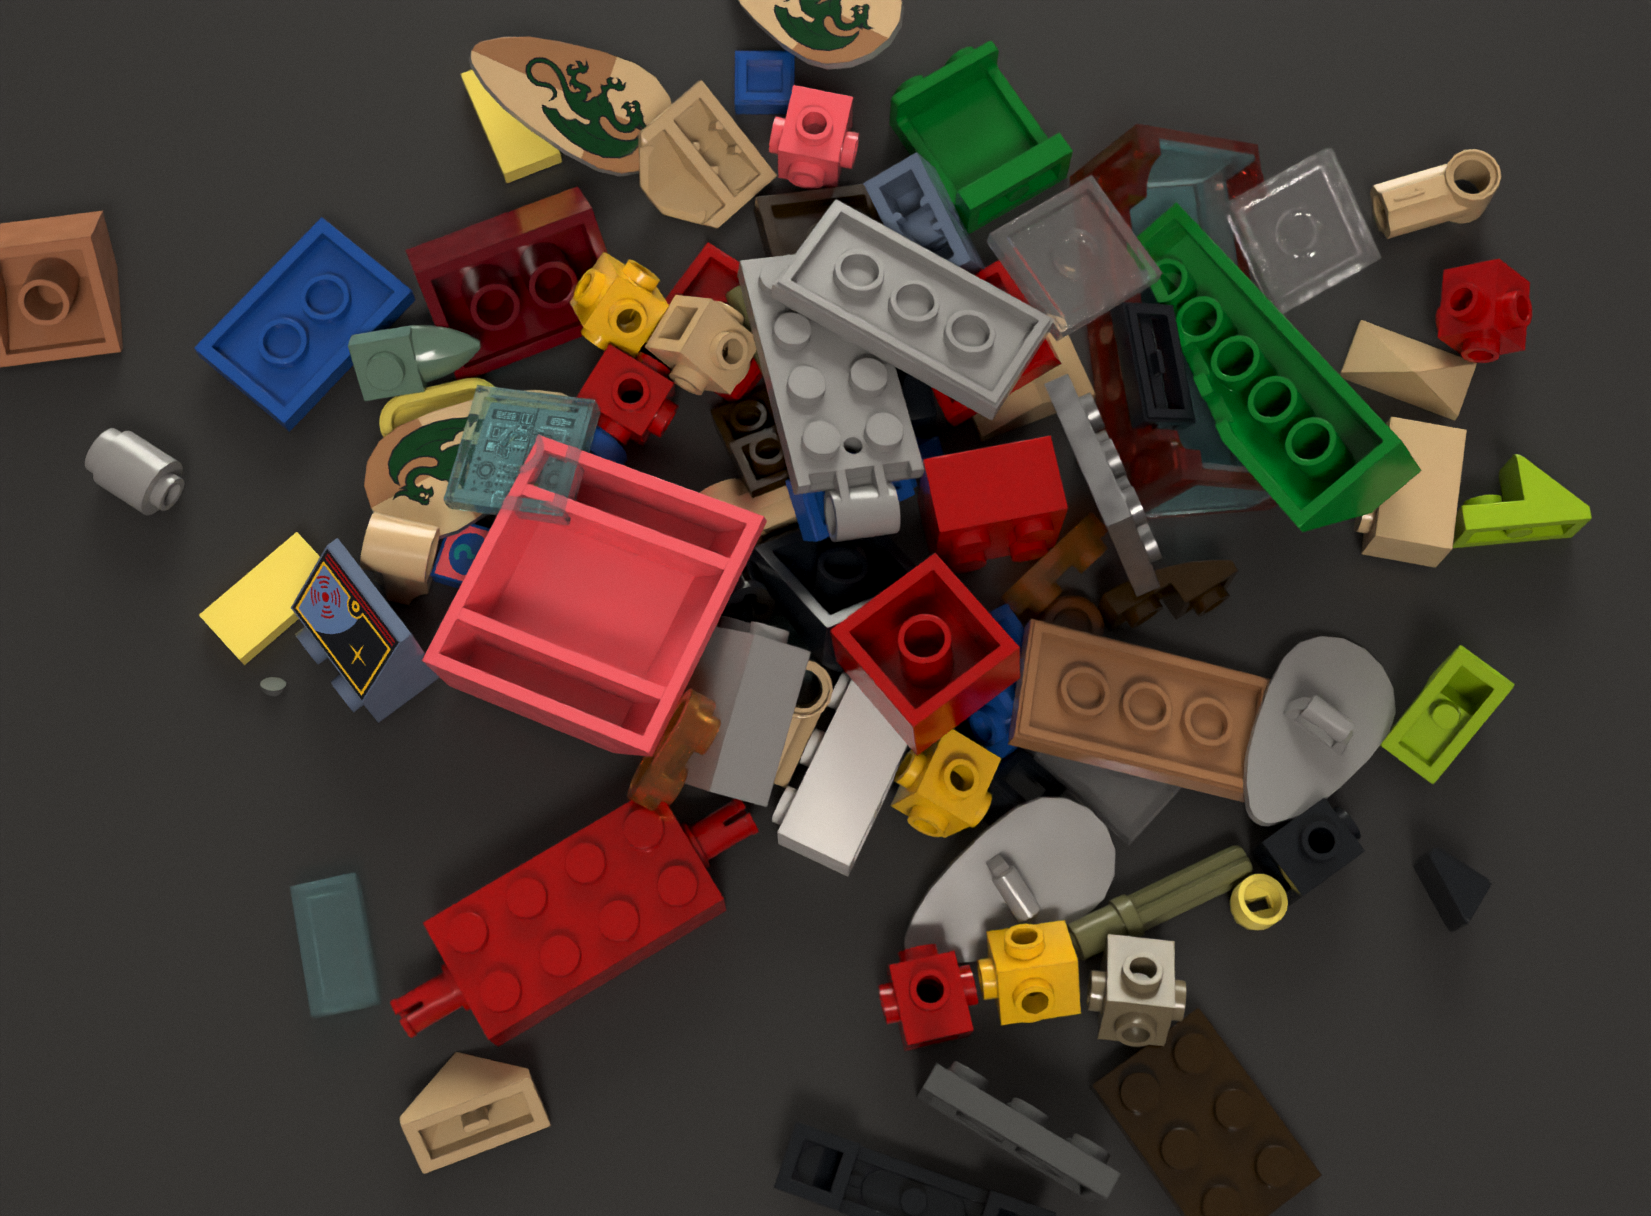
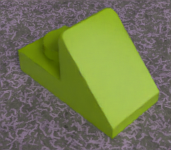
M1514 454L1499 471L1502 497L1499 495L1473 497L1466 500L1463 506L1458 509L1453 548L1572 538L1592 519L1590 506L1525 457Z
M1459 645L1429 677L1421 693L1392 727L1380 746L1431 784H1434L1509 694L1515 684L1462 645Z

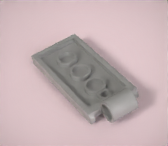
M795 254L740 260L737 276L794 495L825 491V522L833 542L898 533L901 521L900 505L895 487L891 482L922 477L925 469L896 367L770 297L774 282ZM846 450H853L856 454H851Z

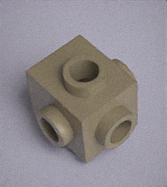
M1108 934L1099 971H1090L1087 987V1011L1098 1012L1097 1039L1119 1041L1134 1047L1146 1045L1165 1046L1172 1020L1182 1021L1186 1004V982L1184 980H1175V941Z

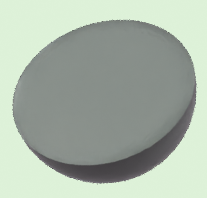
M269 677L260 682V687L263 693L275 697L284 692L286 682L281 678Z

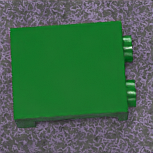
M992 40L976 49L969 46L959 50L948 59L944 67L926 77L916 75L909 78L897 88L891 98L890 127L910 155L917 152L936 168L968 234L1066 179L1073 150L1060 132L1050 138L1046 136L999 70L997 65L999 49Z

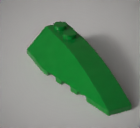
M1177 202L1130 242L1158 304L1173 305L1182 353L1193 373L1195 384L1215 420L1216 429L1223 443L1301 532L1372 513L1422 471L1402 440Z

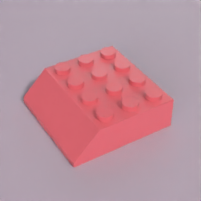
M539 435L422 661L450 687L609 752L652 757L767 520L764 516ZM550 459L582 470L574 500L536 487ZM527 503H531L568 517V522L524 517L521 515Z

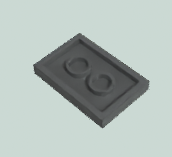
M954 1061L948 1070L939 1064L935 1065L916 1098L1087 1201L1095 1202L1108 1198L1121 1174L1106 1165L1111 1156L1108 1151L1074 1133L1072 1139L1069 1137L1066 1140L1062 1139L1045 1128L1050 1120L1046 1114L1016 1097L1011 1102H1008L1007 1105L985 1092L990 1083L986 1078L961 1063Z

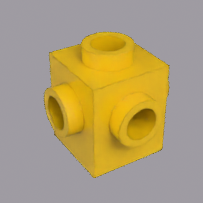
M603 251L593 268L589 269L578 282L574 296L570 301L583 326L581 334L592 344L604 351L611 344L635 357L643 344L648 342L664 313L669 308L667 301L657 288L660 279L634 260L629 259L624 264Z
M952 729L918 756L912 749L906 754L895 773L894 781L900 786L890 806L908 816V823L917 831L928 836L946 838L967 827L973 828L983 819L990 807L992 794L987 790L1002 758Z
M1065 920L1040 924H1017L1010 928L986 931L988 958L977 960L978 979L983 1000H995L1001 1025L1021 1022L1032 1023L1042 1019L1081 1014L1078 959Z

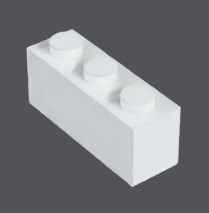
M843 671L828 704V707L836 710L835 715L826 732L816 728L812 733L800 760V764L809 768L798 790L787 786L775 809L772 822L781 825L777 832L778 844L848 877L894 782L895 773L910 747L849 675Z

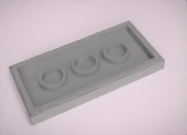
M835 199L776 279L770 296L990 420H993L1050 333L1055 320Z

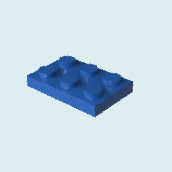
M321 217L194 349L201 359L290 432L353 366L348 349L351 335L388 329L416 299L409 287Z

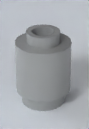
M115 428L104 431L93 442L86 455L85 468L93 474L94 482L144 515H152L158 510L166 511L170 509L183 492L185 482L181 478L183 472L182 464L132 431L120 432Z

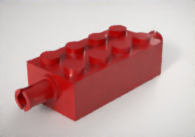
M655 786L423 922V925L445 962L441 965L443 972L398 999L394 998L390 1001L394 1013L402 1018L399 1020L402 1027L412 1039L420 1031L463 1006L466 1011L472 1010L487 1039L499 1047L726 911L724 898L706 869L711 867L708 860L748 836L759 832L750 813H746V806L742 800L733 798L728 804L688 827L685 822L678 823L658 787Z

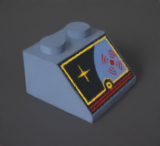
M337 538L328 544L291 606V609L305 626L295 636L318 665L329 658L340 673L330 682L353 713L364 705L379 723L440 677L422 661L425 655L422 648L341 541Z

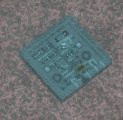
M477 385L443 499L444 502L451 509L490 515H498L500 509L512 510L519 519L569 525L571 518L565 511L568 498L574 501L577 499L584 474V469L579 464L581 451L590 452L601 408L593 399ZM541 436L568 445L565 459L546 453ZM536 442L537 449L535 455L529 462L524 464ZM535 467L538 470L531 485L555 493L553 502L508 496L518 474L526 473Z

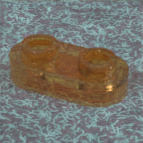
M1092 512L1089 513L1026 572L1001 599L1018 616L1027 607L1037 616L1064 591L1057 584L1056 580L1073 565L1082 574L1108 549L1100 540L1108 532L1106 526Z
M688 689L684 693L653 756H644L630 783L627 799L651 811L655 810L661 801L669 805L674 802L688 775V768L684 766L694 752L701 756L707 752L719 730L721 719L713 716L716 706L714 700L693 689Z

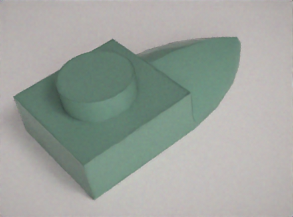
M410 325L351 335L348 343V349L364 401L425 392L428 382L445 377L460 369L481 348L480 340L461 331L435 325Z

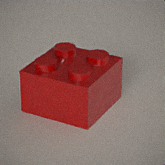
M1051 436L923 459L925 470L920 478L917 501L929 555L931 556L936 553L953 573L959 574L975 571L984 567L987 564L986 560L1011 556V560L1014 562L1038 559L1049 552L1048 548L1055 547L1068 506Z
M936 553L830 630L838 664L917 756L1020 679V647Z

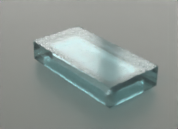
M354 872L290 886L311 1016L320 1018L381 1004L359 875Z

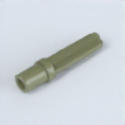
M1232 845L1128 896L1122 894L1109 900L1107 906L1067 924L1075 952L1082 961H1085L1104 951L1108 934L1142 937L1144 936V931L1235 888L1240 882L1252 875L1253 867L1249 857H1247L1240 846Z

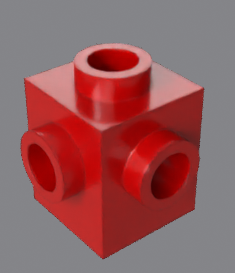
M1499 258L1443 270L1441 304L1436 311L1435 318L1438 339L1460 353L1463 359L1475 363L1494 362L1499 359L1500 355L1525 351L1527 326L1532 320V304L1529 298L1530 282Z
M611 344L608 345L576 397L581 410L598 412L595 425L610 434L622 446H625L629 439L644 446L651 433L661 438L676 415L679 405L672 402L675 396V383L667 379L671 371L665 365L642 352H638L634 359ZM629 395L641 397L638 402L632 404L623 401Z
M937 944L921 945L898 952L900 963L888 966L887 977L889 983L878 985V993L886 1025L898 1022L904 1051L969 1037L974 1029L968 1006L978 1004L976 985L970 965L959 967L955 950L939 954ZM930 987L936 991L939 1000L934 1003L924 1002L919 998L917 989Z

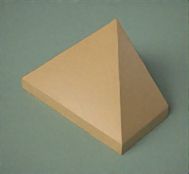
M1361 320L1356 329L1340 376L1345 380L1455 421L1460 413L1477 363L1467 361L1457 355Z
M459 1052L454 1053L399 1117L401 1128L423 1174L551 1126L548 1114L529 1069Z

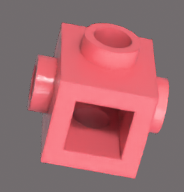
M793 85L786 118L775 117L769 142V153L778 154L779 178L788 179L793 185L810 190L819 189L822 186L828 188L838 187L842 167L853 169L860 134L851 131L853 116L852 96Z

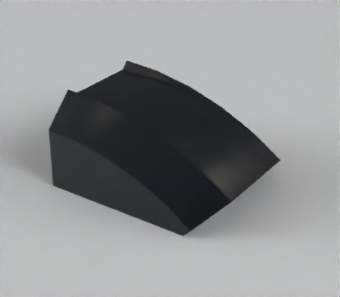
M799 526L758 542L752 551L766 584L799 637L822 665L839 673L844 669L836 661L830 630L916 567L909 557L887 535L833 542L830 536L817 542L803 541Z

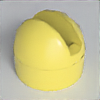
M1254 874L1244 879L1234 888L1229 900V906L1237 924L1247 930H1265L1284 917L1288 907V899L1284 888L1276 879L1265 874ZM1266 898L1269 908L1251 912L1246 905Z

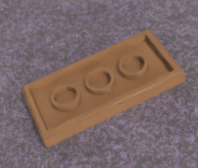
M1031 618L1024 628L1020 655V679L1016 683L1008 745L1245 803L1243 790L1244 759L1256 715L1271 679Z

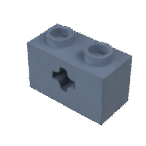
M914 153L863 183L884 226L973 275L985 268L936 168L920 154Z

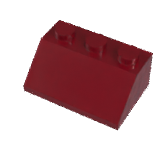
M578 186L405 250L435 326L452 328L480 340L481 348L474 357L463 367L454 371L456 380L477 377L582 337L581 330L583 326L570 301L582 276L589 269L593 268L603 251L608 254L593 209Z

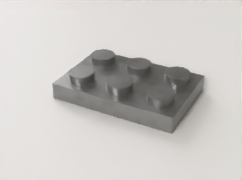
M1068 374L1045 383L1044 385L1136 597L1161 587L1151 563L1163 557L1148 525L1147 517L1138 496L1128 481L1126 471L1112 439H1109L1106 430L1094 433L1105 428V425L1091 393L1089 392L1078 397Z

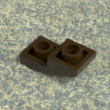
M767 389L710 410L716 431L751 497L755 498L786 486L785 481L790 479Z
M1232 560L1195 561L1164 567L1154 571L1161 587L1136 597L1130 581H1127L1104 593L1097 608L1109 631H1112L1126 621L1131 628H1136L1145 623L1163 609L1160 600L1164 602L1175 620L1192 610L1195 611L1198 617H1201L1230 597L1226 589L1239 570Z

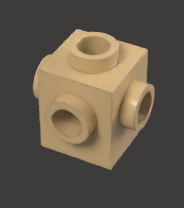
M675 295L669 308L645 345L647 350L672 369L669 374L670 379L684 390L695 395H702L704 390L731 395L735 386L747 375L750 361L757 350L753 334L743 326L745 318L736 309L723 302L714 301L709 298Z

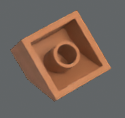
M103 211L1 223L0 368L121 352L123 340L118 268Z

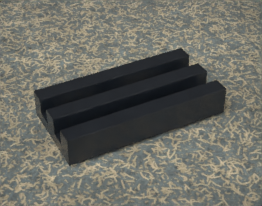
M1122 302L1111 309L1110 313L1132 429H1143L1148 425H1152V429L1163 430L1172 425L1173 430H1184L1195 424L1196 421L1173 305ZM1150 319H1152L1157 350L1155 349ZM1161 375H1162V377H1163V382H1164V387H1165V392H1166V398H1167V403H1168V408H1169V409H1167V407H1166L1165 396H1164V391H1163V386H1162V381H1161Z

